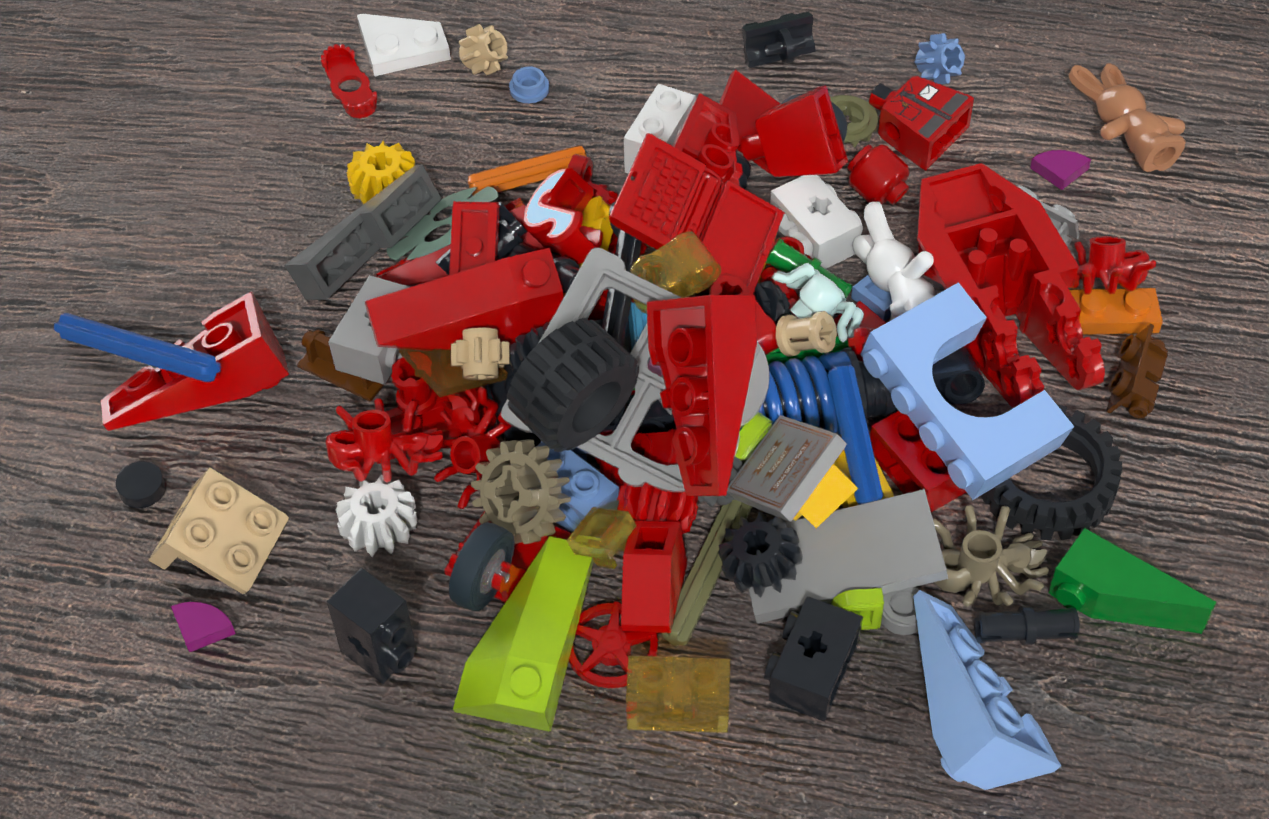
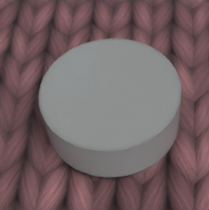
M912 587L883 594L884 606L881 623L886 629L899 635H910L918 632L913 598L919 591L918 588Z

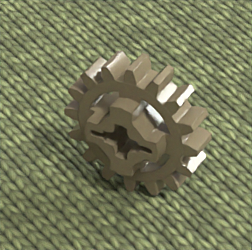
M531 439L504 441L500 443V448L488 449L486 455L489 462L477 463L475 467L482 474V479L471 482V487L480 491V497L472 501L473 507H483L485 511L479 520L480 523L489 522L507 529L513 534L515 544L541 541L543 536L553 535L556 532L553 523L564 521L566 518L563 511L559 509L560 504L571 501L570 496L561 493V486L570 482L569 477H559L556 472L563 463L561 459L548 460L550 448L548 446L535 447L534 440Z

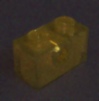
M628 656L626 691L627 730L728 733L730 659Z

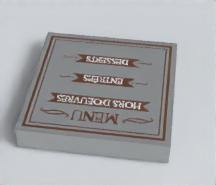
M780 415L728 485L727 492L737 501L791 522L844 450L847 443L836 433Z

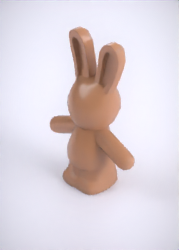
M1111 63L1106 64L1100 75L1102 83H1100L1089 70L1080 65H1074L1069 73V79L1076 89L1096 103L1098 115L1106 123L1100 130L1102 138L1112 140L1124 134L1129 149L1135 155V159L1141 169L1145 172H1151L1156 169L1163 171L1170 168L1179 158L1185 147L1186 140L1180 136L1185 131L1183 120L1160 116L1146 111L1144 95L1137 88L1126 85L1125 79L1117 66Z

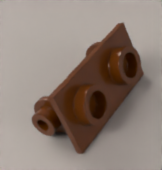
M1151 323L1136 336L1133 334L1129 335L1119 348L1118 358L1121 359L1119 368L1108 386V391L1111 393L1106 411L1108 413H1112L1122 405L1129 409V413L1133 417L1145 418L1154 409L1159 385L1156 382L1162 378L1168 350L1165 348L1163 341L1151 339L1154 325Z
M320 329L315 331L308 330L302 338V346L306 347L307 353L297 363V367L371 402L384 384L336 370L328 343L330 337L326 336L325 332Z

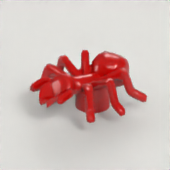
M1100 236L1090 239L1089 262L1087 263L1084 246L1080 241L1075 242L1074 247L1078 254L1079 270L1068 288H1078L1080 280H1082L1084 294L1090 295L1095 279L1098 277L1101 279L1108 294H1115L1118 284L1131 292L1145 281L1149 270L1156 267V261H1149V254L1142 250L1125 252V239Z
M466 387L464 391L470 400L463 395H448L452 406L447 401L442 402L446 411L440 412V417L450 428L460 430L464 436L457 439L443 440L441 449L451 448L450 458L453 465L437 473L434 476L436 482H442L447 477L459 472L463 474L476 473V481L481 480L482 474L475 468L477 463L489 462L486 451L488 449L500 448L501 442L496 437L512 427L502 418L500 413L498 416L500 424L485 433L498 410V403L487 397V390L480 387L477 396L471 387ZM480 404L487 407V411L482 419L478 411ZM471 484L464 489L457 505L460 509H465L471 495L478 491L471 487Z
M377 398L374 401L375 410L363 411L354 418L342 406H337L336 413L344 420L349 431L332 432L326 437L329 461L337 469L344 472L352 471L356 480L360 482L366 479L374 463L381 461L383 480L390 482L392 479L391 454H393L410 476L417 473L419 463L433 462L443 458L442 452H438L443 445L442 429L439 430L435 427L412 434L413 416L418 406L417 401L413 400L409 402L405 410L403 430L399 433L392 434L390 416L384 412L383 400ZM404 451H406V454H407L408 457L410 458V461L407 459V457H406L405 454L403 453Z

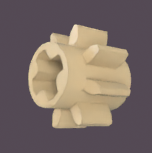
M478 24L467 29V37L458 42L460 44L459 55L462 63L467 68L472 69L474 75L482 71L489 75L501 70L499 62L508 58L506 55L507 42L504 36L499 31L494 30L493 25L483 29Z
M469 328L463 330V340H456V343L451 344V366H461L463 378L488 380L498 378V368H504V365L510 364L509 342H500L498 330Z

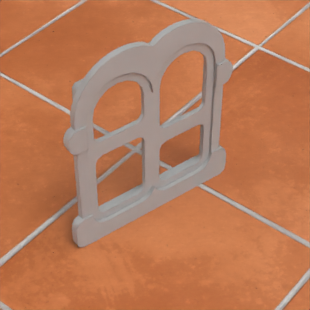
M594 248L588 253L539 342L568 322H575L582 318L588 319L600 295L606 289H615L646 305L648 301L681 297L626 271L624 262L618 256L602 248ZM646 324L630 353L638 361L637 365L639 366L635 394L616 430L609 436L597 434L594 438L583 445H579L577 448L618 468L620 478L627 485L640 487L647 483L664 491L685 492L678 464L666 466L656 463L636 453L631 448L632 440L651 405L655 401L661 400L660 393L666 389L664 379L648 369L650 354L648 349V325ZM758 341L741 426L747 424L759 412L768 393L770 380L769 366L765 353ZM507 399L501 411L502 418L508 424L522 431L532 433L509 409L507 405L509 400ZM739 431V436H738V441H737V446H736L735 455H736V453H737L738 446H739L740 431Z

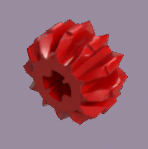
M624 482L623 486H620L617 497L619 502L616 512L623 521L632 523V521L680 522L682 534L690 532L692 522L695 521L698 511V496H686L685 492L664 491L647 483L640 487H632Z

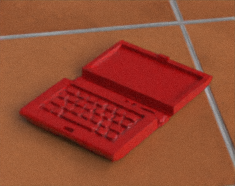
M647 133L610 213L609 221L620 230L712 281L724 275H731L741 279L753 295L785 213L729 180L724 184L710 174H706L704 172L705 164L656 136Z

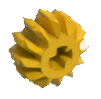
M384 140L376 147L366 143L365 152H353L352 162L347 164L348 169L346 173L354 199H360L365 204L415 166V159L410 151L402 149L400 143L390 147L387 146Z

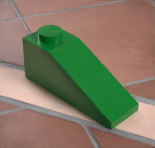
M1084 528L1055 568L1048 594L1057 598L1064 607H1074L1077 611L1093 619L1202 634L1207 627L1217 603Z

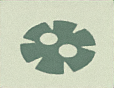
M487 186L468 199L477 188L473 187L441 199L430 210V215H425L403 236L406 238L398 241L392 248L386 249L388 257L398 260L416 247L406 259L411 260L451 244L452 215L444 220L434 221L435 215L444 208L453 205V201L491 202L499 197L498 192L493 187ZM446 224L451 225V229L442 237L430 242L425 241V237L434 229Z

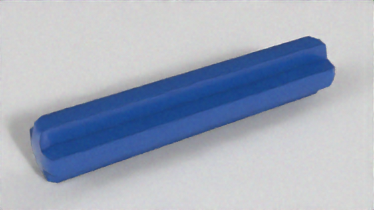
M852 365L835 367L828 372V379L841 436L847 443L844 450L851 481L858 488L854 492L856 502L861 505L881 500L883 492L854 367Z

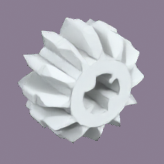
M381 474L375 483H369L365 479L359 483V489L345 488V500L337 502L336 513L339 520L337 526L340 535L343 536V539H348L349 545L353 548L354 552L366 547L367 553L373 557L378 548L383 547L392 554L394 542L408 544L410 538L409 531L416 529L417 516L414 511L416 505L414 497L410 492H405L404 485L401 484L399 479L387 484Z

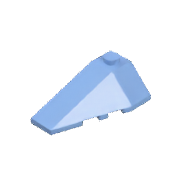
M919 590L913 596L932 734L942 755L940 761L944 770L957 782L965 781L984 790L1055 772L1061 764L1041 727L1031 714L1026 713L1021 717L1006 697L1013 689L1004 677H998L988 665L980 661L985 651L951 605Z

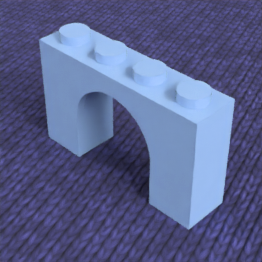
M958 282L871 331L861 356L868 372L873 377L879 378L891 393L895 407L902 414H907L918 428L921 440L929 450L935 451L948 467V473L952 481L959 488L965 489L972 500L1058 449L1074 426L1045 390L1002 415L987 418L967 415L952 407L941 396L934 383L932 374L933 364L974 341L987 318Z

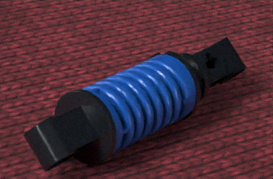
M964 346L937 361L932 366L934 383L941 396L950 405H962L973 402L984 391L985 380L969 350ZM843 348L841 351L824 353L819 358L812 355L806 356L802 361L791 358L784 364L779 361H772L768 365L770 374L768 393L759 412L769 418L772 424L782 415L820 428L821 424L822 429L833 433L838 431V435L841 434L828 372L835 367L852 365L854 367L866 422L870 416L880 415L882 419H885L899 410L892 401L891 393L879 378L873 377L868 372L864 361H858L855 352L850 348ZM631 395L628 401L626 402L624 406L625 411L628 408L634 395ZM659 400L655 401L636 434L668 432L669 430L676 429L673 414L670 415L663 408Z

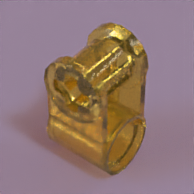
M684 232L673 238L666 245L639 258L634 262L630 273L681 298H686L711 286L719 277L721 267L695 233ZM644 269H646V277L643 276ZM633 299L635 306L641 312L647 314V305Z

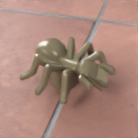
M967 505L965 508L967 535L963 540L961 548L953 545L948 529L937 519L933 518L936 532L940 534L944 549L941 551L948 579L934 583L940 589L952 593L963 591L972 584L962 600L964 606L969 607L975 603L982 584L986 582L989 583L992 600L995 605H1002L1003 603L1006 606L1012 605L1013 599L1006 591L1000 592L996 571L1018 595H1023L1030 589L1041 591L1044 588L1043 583L1032 578L1047 575L1049 569L1043 567L1031 570L1041 565L1047 555V549L1035 550L1042 546L1043 541H1031L1033 534L1028 533L1015 538L1008 549L1002 550L1001 540L1010 512L1008 506L1004 505L1001 507L995 531L992 534L988 531L976 530L977 519L974 507ZM1011 572L1023 573L1030 579L1019 583Z

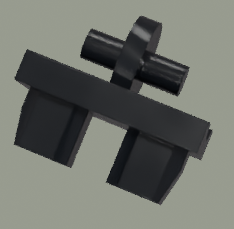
M809 11L799 14L790 13L782 15L778 19L743 25L745 64L749 68L780 60L784 64L794 62L796 56L816 52L812 33L813 15Z

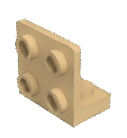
M209 467L191 487L150 556L149 561L165 570L176 558L182 561L187 560L236 591L245 594L252 587L288 521V516Z

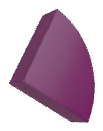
M1052 150L1033 157L1030 168L1060 190H1063L1089 170L1091 159L1073 151Z
M185 602L171 606L189 653L236 634L229 618L212 605L201 602Z

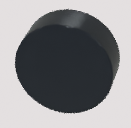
M138 461L127 465L119 472L116 478V489L122 502L132 508H146L154 505L162 498L166 489L165 480L159 467L147 461Z

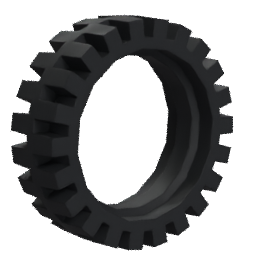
M1062 405L1057 406L1074 426L1062 445L1079 454L1092 468L1095 481L1090 492L1077 500L1051 502L1028 495L1019 490L1010 479H1007L981 495L985 505L991 503L990 512L996 518L999 517L1002 506L1005 505L1010 508L1006 522L1007 527L1013 530L1018 523L1022 524V535L1033 534L1034 529L1041 530V540H1051L1054 531L1058 532L1060 540L1071 539L1074 530L1080 535L1084 528L1089 530L1091 525L1096 528L1102 522L1104 516L1108 515L1116 498L1121 480L1122 461H1119L1121 453L1117 445L1112 446L1113 437L1108 431L1099 434L1101 424L1094 418L1085 424V413L1079 410H1075L1072 417L1067 416V406Z

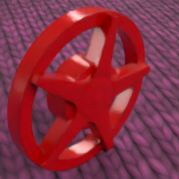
M616 601L614 603L593 606L580 614L575 637L579 635L591 641L593 652L581 665L574 653L573 642L569 658L570 666L581 679L602 688H620L637 682L650 671L658 652L656 632L622 631V627L619 626L622 604ZM611 614L609 624L600 627L598 630L583 626L595 617ZM650 641V650L646 659L634 670L629 660L632 646ZM599 663L608 666L620 665L626 674L606 677L594 674L590 670Z

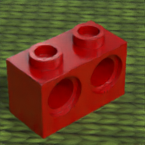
M897 411L871 426L870 440L874 457L878 465L903 494L925 489L930 511L933 512L967 493L965 489L959 488L952 481L948 473V467L938 454L925 446L921 440L918 428L907 414Z

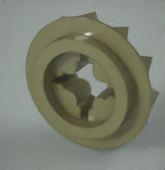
M838 95L830 97L831 102L841 109L845 118L846 115L849 116L850 123L847 126L844 143H849L855 148L859 141L869 142L872 133L877 131L878 115L874 107L867 101L855 96Z

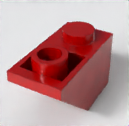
M632 521L623 553L622 631L671 633L687 568V558L680 522Z

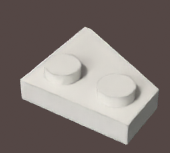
M370 14L357 15L360 32L374 76L451 60L449 45L440 22Z

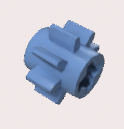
M945 33L930 35L929 42L918 44L920 49L914 62L922 73V78L927 80L933 79L938 84H949L950 76H961L965 54L958 44V38L947 39Z

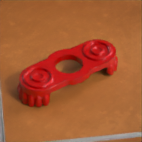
M334 44L333 47L328 46L327 50L323 51L324 55H321V65L325 68V73L330 81L332 95L340 100L349 116L365 118L372 115L377 107V92L371 91L369 78L357 66L354 59V50H351L349 46L345 48L344 44L340 46ZM346 80H357L361 83L359 89L352 92H345L339 88L340 84Z

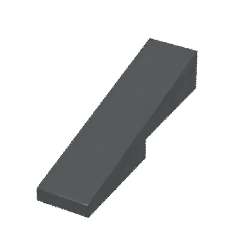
M423 164L413 166L284 265L305 300L328 299L380 248H392L442 199Z

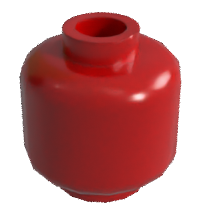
M870 144L865 146L851 160L847 167L850 171L849 185L868 203L880 202L883 205L888 201L893 206L902 199L910 188L905 183L909 177L910 168L886 145H878L874 148Z

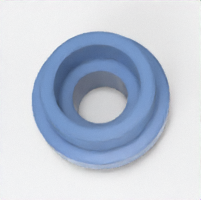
M530 66L523 67L513 74V78L509 83L510 94L518 102L536 103L548 95L549 81L540 69Z

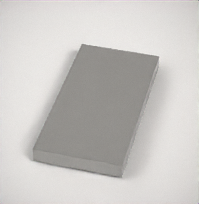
M925 489L836 510L817 528L806 518L786 522L787 528L792 527L796 531L800 541L798 547L801 548L803 555L802 564L795 566L797 571L796 580L782 579L781 593L774 590L772 586L765 588L761 598L755 594L753 587L749 589L754 616L757 624L789 617L792 611L800 613L807 596L831 605L835 596L848 590L882 588L883 594L948 579Z

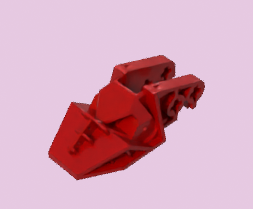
M983 163L922 179L917 233L918 254L927 251L934 258L932 266L923 275L942 284L944 290L959 282L987 317L975 340L964 347L969 350L980 371L1012 408H1015L1044 390V385L1039 378L1042 369L1035 357L1030 358L1028 354L1019 356L1016 344L1018 327L1014 320H1006L1005 318L1016 314L1021 323L1019 328L1021 333L1030 339L1074 389L1082 390L1101 384L1105 377L1104 363L1100 354L1102 344L1098 338L1091 340L1090 336L1083 338L1082 327L1079 321L1081 309L1068 289L1078 273L1079 265L1040 201Z

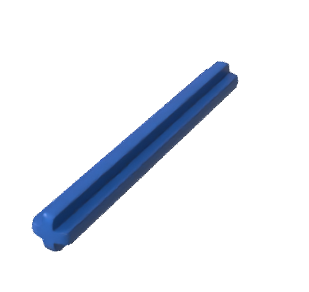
M69 313L61 314L59 322L54 323V331L58 332L62 339L197 380L211 382L215 380L216 373L221 372V364L216 362L215 357L210 354Z

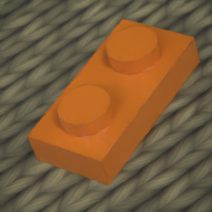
M1136 288L1131 292L1126 289H1117L1115 294H1108L1106 289H1093L1090 295L1084 294L1083 289L1069 290L1081 309L1079 321L1083 335L1138 334L1150 323L1154 325L1152 333H1160L1163 320L1156 288Z

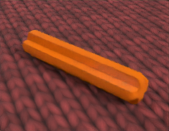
M578 145L470 174L468 176L469 188L477 187L472 196L487 186L493 187L498 193L543 181L557 170L568 168L574 154L587 156L583 146Z

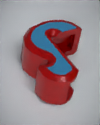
M573 168L560 169L549 175L539 185L525 207L523 226L545 248H550L551 251L560 254L562 257L571 258L577 264L583 263L592 249L600 248L602 245L603 233L600 230L582 226V211L593 197L594 189Z

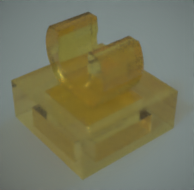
M592 507L566 541L575 555L592 557L597 566L615 569L617 563L613 556L618 550H625L628 536L637 525L628 511Z

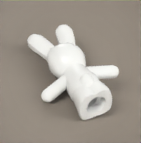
M870 202L864 209V220L870 235H858L855 237L853 248L855 254L867 265V272L874 285L886 292H890L892 300L890 305L891 321L937 295L933 285L921 277L932 266L934 258L927 251L920 252L915 257L909 247L895 240L888 226L881 203Z

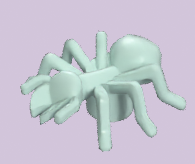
M805 263L789 273L777 271L772 275L774 281L785 283L788 288H802L800 290V299L790 309L798 318L812 317L814 313L819 311H826L831 316L841 313L842 316L837 324L839 340L844 342L847 338L854 337V329L860 326L864 317L863 311L856 307L853 302H846L842 290L833 281L822 275L817 269H814L811 264Z

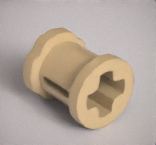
M819 311L814 313L812 317L798 319L793 315H785L778 320L776 341L780 351L786 356H795L802 350L816 349L820 353H828L835 347L837 336L836 324L833 317L826 311Z

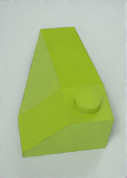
M549 536L467 659L453 706L454 712L551 732L597 551L596 545Z

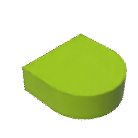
M758 412L753 419L743 426L740 431V441L735 457L740 460H748L773 424L769 418Z
M882 588L848 590L833 598L831 605L863 616L861 630L880 628L884 606Z

